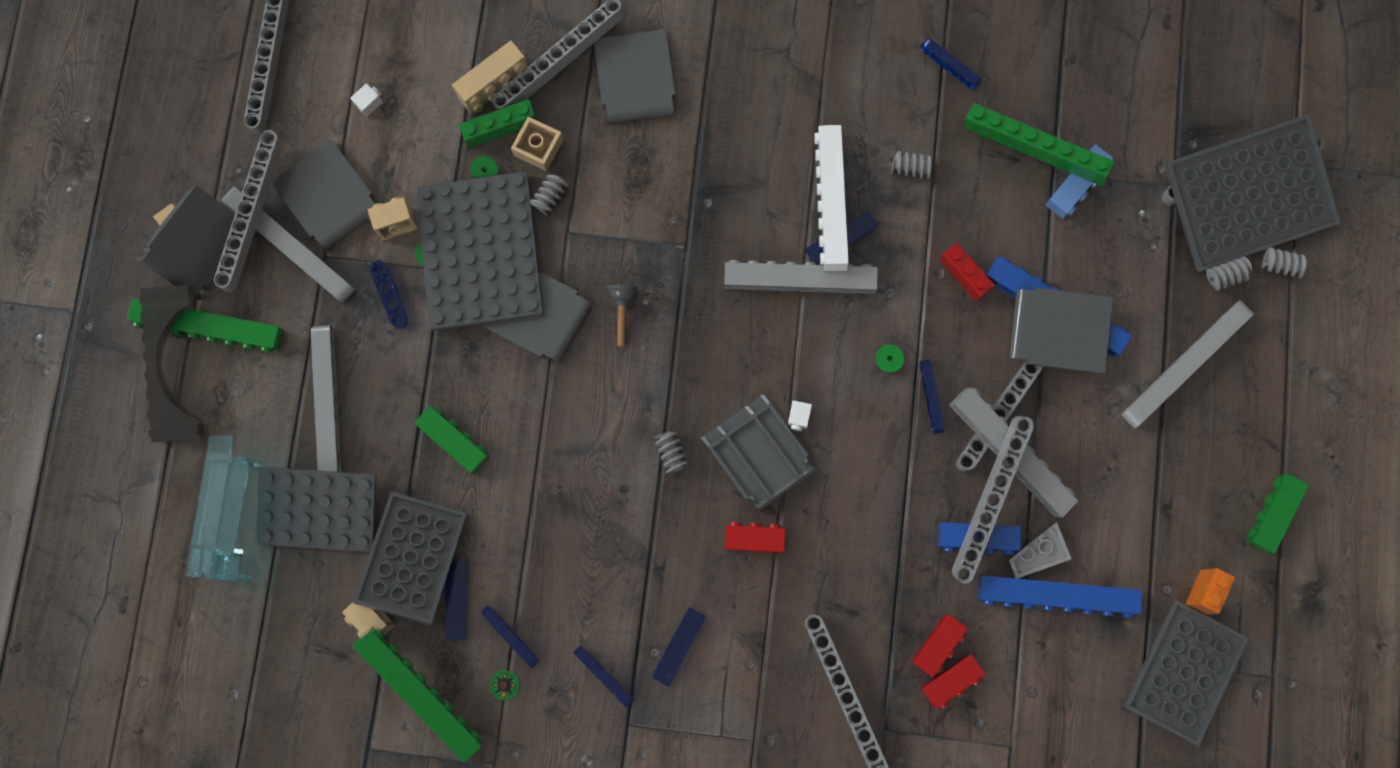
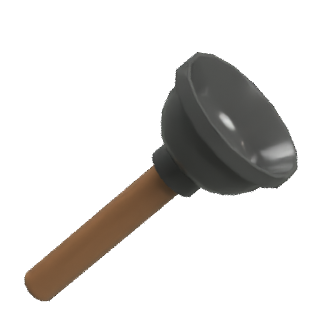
M607 285L611 298L616 300V305H618L617 346L624 347L625 309L628 301L633 298L637 286Z

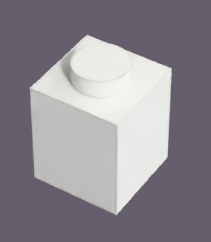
M367 83L350 98L366 117L383 103L379 97L381 93L374 86L371 88Z
M793 400L787 426H791V429L795 431L806 430L812 404Z

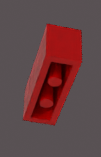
M958 242L944 252L939 259L975 302L979 301L995 286Z
M730 522V525H726L725 550L784 553L785 528H781V525L769 524V528L761 527L759 523H750V527L742 526L740 522Z
M945 614L911 663L930 677L938 676L944 668L942 664L946 658L949 660L954 655L956 650L953 648L957 643L961 644L966 638L967 634L965 632L968 628L951 615Z
M967 654L921 686L920 689L932 707L935 709L940 708L941 710L950 704L949 700L954 696L959 698L967 692L965 689L968 686L972 685L974 687L982 682L983 679L981 677L985 673L971 654Z

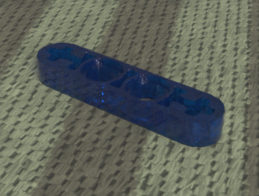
M926 38L920 44V49L928 57L969 89L976 90L982 83L976 73L932 39Z
M374 261L370 265V273L389 322L394 328L403 329L408 324V317L390 271L383 261ZM377 266L382 268L381 272L384 277L381 278L380 274L376 271ZM384 282H389L391 285L387 291L381 290V285ZM392 298L396 299L397 305L394 308H389L387 305L388 301ZM393 312H397L403 318L401 324L394 322L397 318Z
M930 359L919 362L931 429L933 434L943 433L944 425L932 363Z
M489 605L481 611L486 620L531 668H534L540 662L536 655Z
M580 645L573 652L626 708L634 702V699L585 648Z

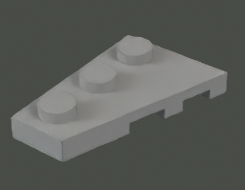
M1057 522L1008 560L1015 579L1071 560Z

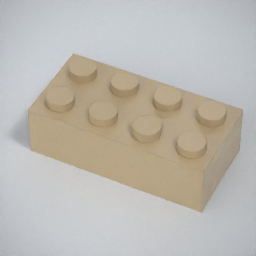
M510 40L452 84L458 99L471 115L480 112L484 105L492 102L493 96L528 67L525 56Z

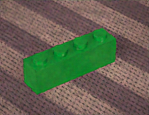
M527 99L461 123L459 127L468 148H472L521 130L528 117L537 119L531 103Z
M429 406L414 423L465 469L475 475L489 459L486 455L488 451L480 444L475 446L471 442L473 438L466 432L463 434L457 429L460 426L452 419L448 422L443 417L445 413L438 407L433 409Z
M1288 473L1275 478L1272 484L1274 488L1264 500L1265 506L1257 514L1255 519L1257 522L1247 534L1248 540L1246 544L1266 555L1276 553L1309 486Z

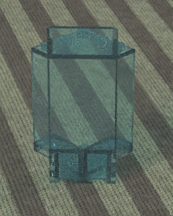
M235 435L209 436L185 576L250 583L251 575L239 573L243 549H237L236 547L249 469L258 470L259 467L266 466H263L262 462L249 459L250 457L237 456V459H232Z

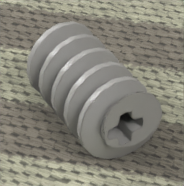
M897 151L893 159L891 174L897 169L898 175L904 170L905 176H908L911 171L914 178L917 173H919L921 179L924 174H927V180H929L932 169L931 156L928 155L924 160L923 154L916 158V154L912 153L909 158L908 152H905L902 156L901 151Z
M554 174L547 175V181H543V187H539V193L534 195L536 200H530L532 207L548 216L545 212L546 210L553 211L550 204L557 205L554 198L561 199L558 192L565 193L562 186L569 187L562 178Z
M1270 247L1264 254L1262 268L1268 266V272L1275 268L1276 274L1283 269L1282 273L1285 276L1290 271L1291 277H1294L1297 272L1298 278L1301 279L1307 269L1308 260L1303 254L1298 255L1294 252L1290 254L1289 251L1283 252L1280 249L1275 250Z
M1243 256L1232 262L1229 261L1226 264H1220L1219 266L1207 269L1206 275L1210 284L1215 290L1219 291L1221 286L1227 288L1228 284L1231 286L1235 285V281L1237 283H1241L1242 279L1248 281L1249 274L1252 273V266L1250 261Z
M669 431L653 437L654 439H659L655 443L656 446H662L658 449V453H665L661 456V460L667 461L663 464L664 468H670L666 471V474L679 471L688 463V461H681L685 454H679L683 447L676 446L680 439L673 438L678 432Z

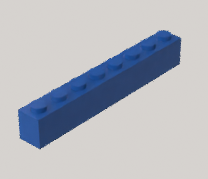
M998 256L986 274L995 285L994 287L1015 299L1017 290L1034 291L1036 287L1059 290L1044 284L1045 282L1041 278L1032 277L1028 274L1027 270L1022 267L1017 268L1011 264L1010 260L1004 257L1000 258ZM1111 321L1107 354L1117 358L1123 352L1132 335L1128 334L1125 328L1113 325Z
M979 576L978 600H983L985 605H995V602H1003V606L1007 607L1023 604V608L1035 609V605L1043 606L1042 610L1055 611V607L1062 608V612L1075 613V609H1080L1083 614H1095V611H1102L1104 616H1115V613H1122V617L1134 618L1135 615L1141 614L1142 590Z

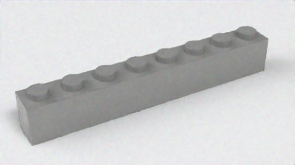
M730 260L725 262L724 289L875 294L877 291V267H873L871 264H863L859 267L848 263L847 271H824V265H816L813 262L797 265L796 262L778 264L776 261H768L767 264L754 260L748 261V263Z
M966 388L949 406L998 455L1009 424L1003 417H999L994 412L995 408L991 404L985 403L978 390ZM1016 438L1013 439L1011 442V447L1013 449H1015L1018 446V440ZM1027 445L1015 475L1054 517L1063 518L1078 502L1074 497L1075 493L1070 488L1065 487L1061 483V478L1057 474L1052 473L1048 469V464L1042 459H1038L1035 456L1034 449ZM1009 457L1004 460V464L1007 467L1011 464Z

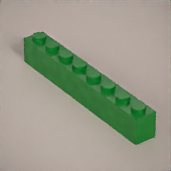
M973 103L965 118V129L1103 187L1115 162Z
M132 298L126 319L133 323V327L144 329L147 326L156 332L162 333L163 330H167L169 334L181 336V333L188 334L187 337L199 340V337L206 338V341L217 343L219 340L224 341L225 345L233 347L236 344H240L242 348L254 350V347L260 348L261 352L272 354V351L279 352L285 331L275 325Z
M372 626L354 642L353 648L464 763L482 746L481 735L475 729L471 730L467 726V720L462 715L457 716L454 712L455 709L449 701L444 702L439 697L441 693L434 686L430 687L426 683V677L421 672L417 673L412 668L414 666L412 662L406 657L403 659L398 654L400 651L393 643L389 644L384 639L386 637L379 628L375 629Z

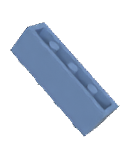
M1096 144L1090 150L1110 160L1113 159L1112 156ZM1071 173L1045 206L1062 219L1067 214L1071 216L1077 209V206H1075L1077 201L1082 202L1089 194L1086 190L1090 186L1094 188L1096 183Z

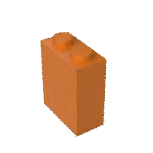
M1218 568L1200 570L1185 605L1204 615L1220 614L1235 577Z

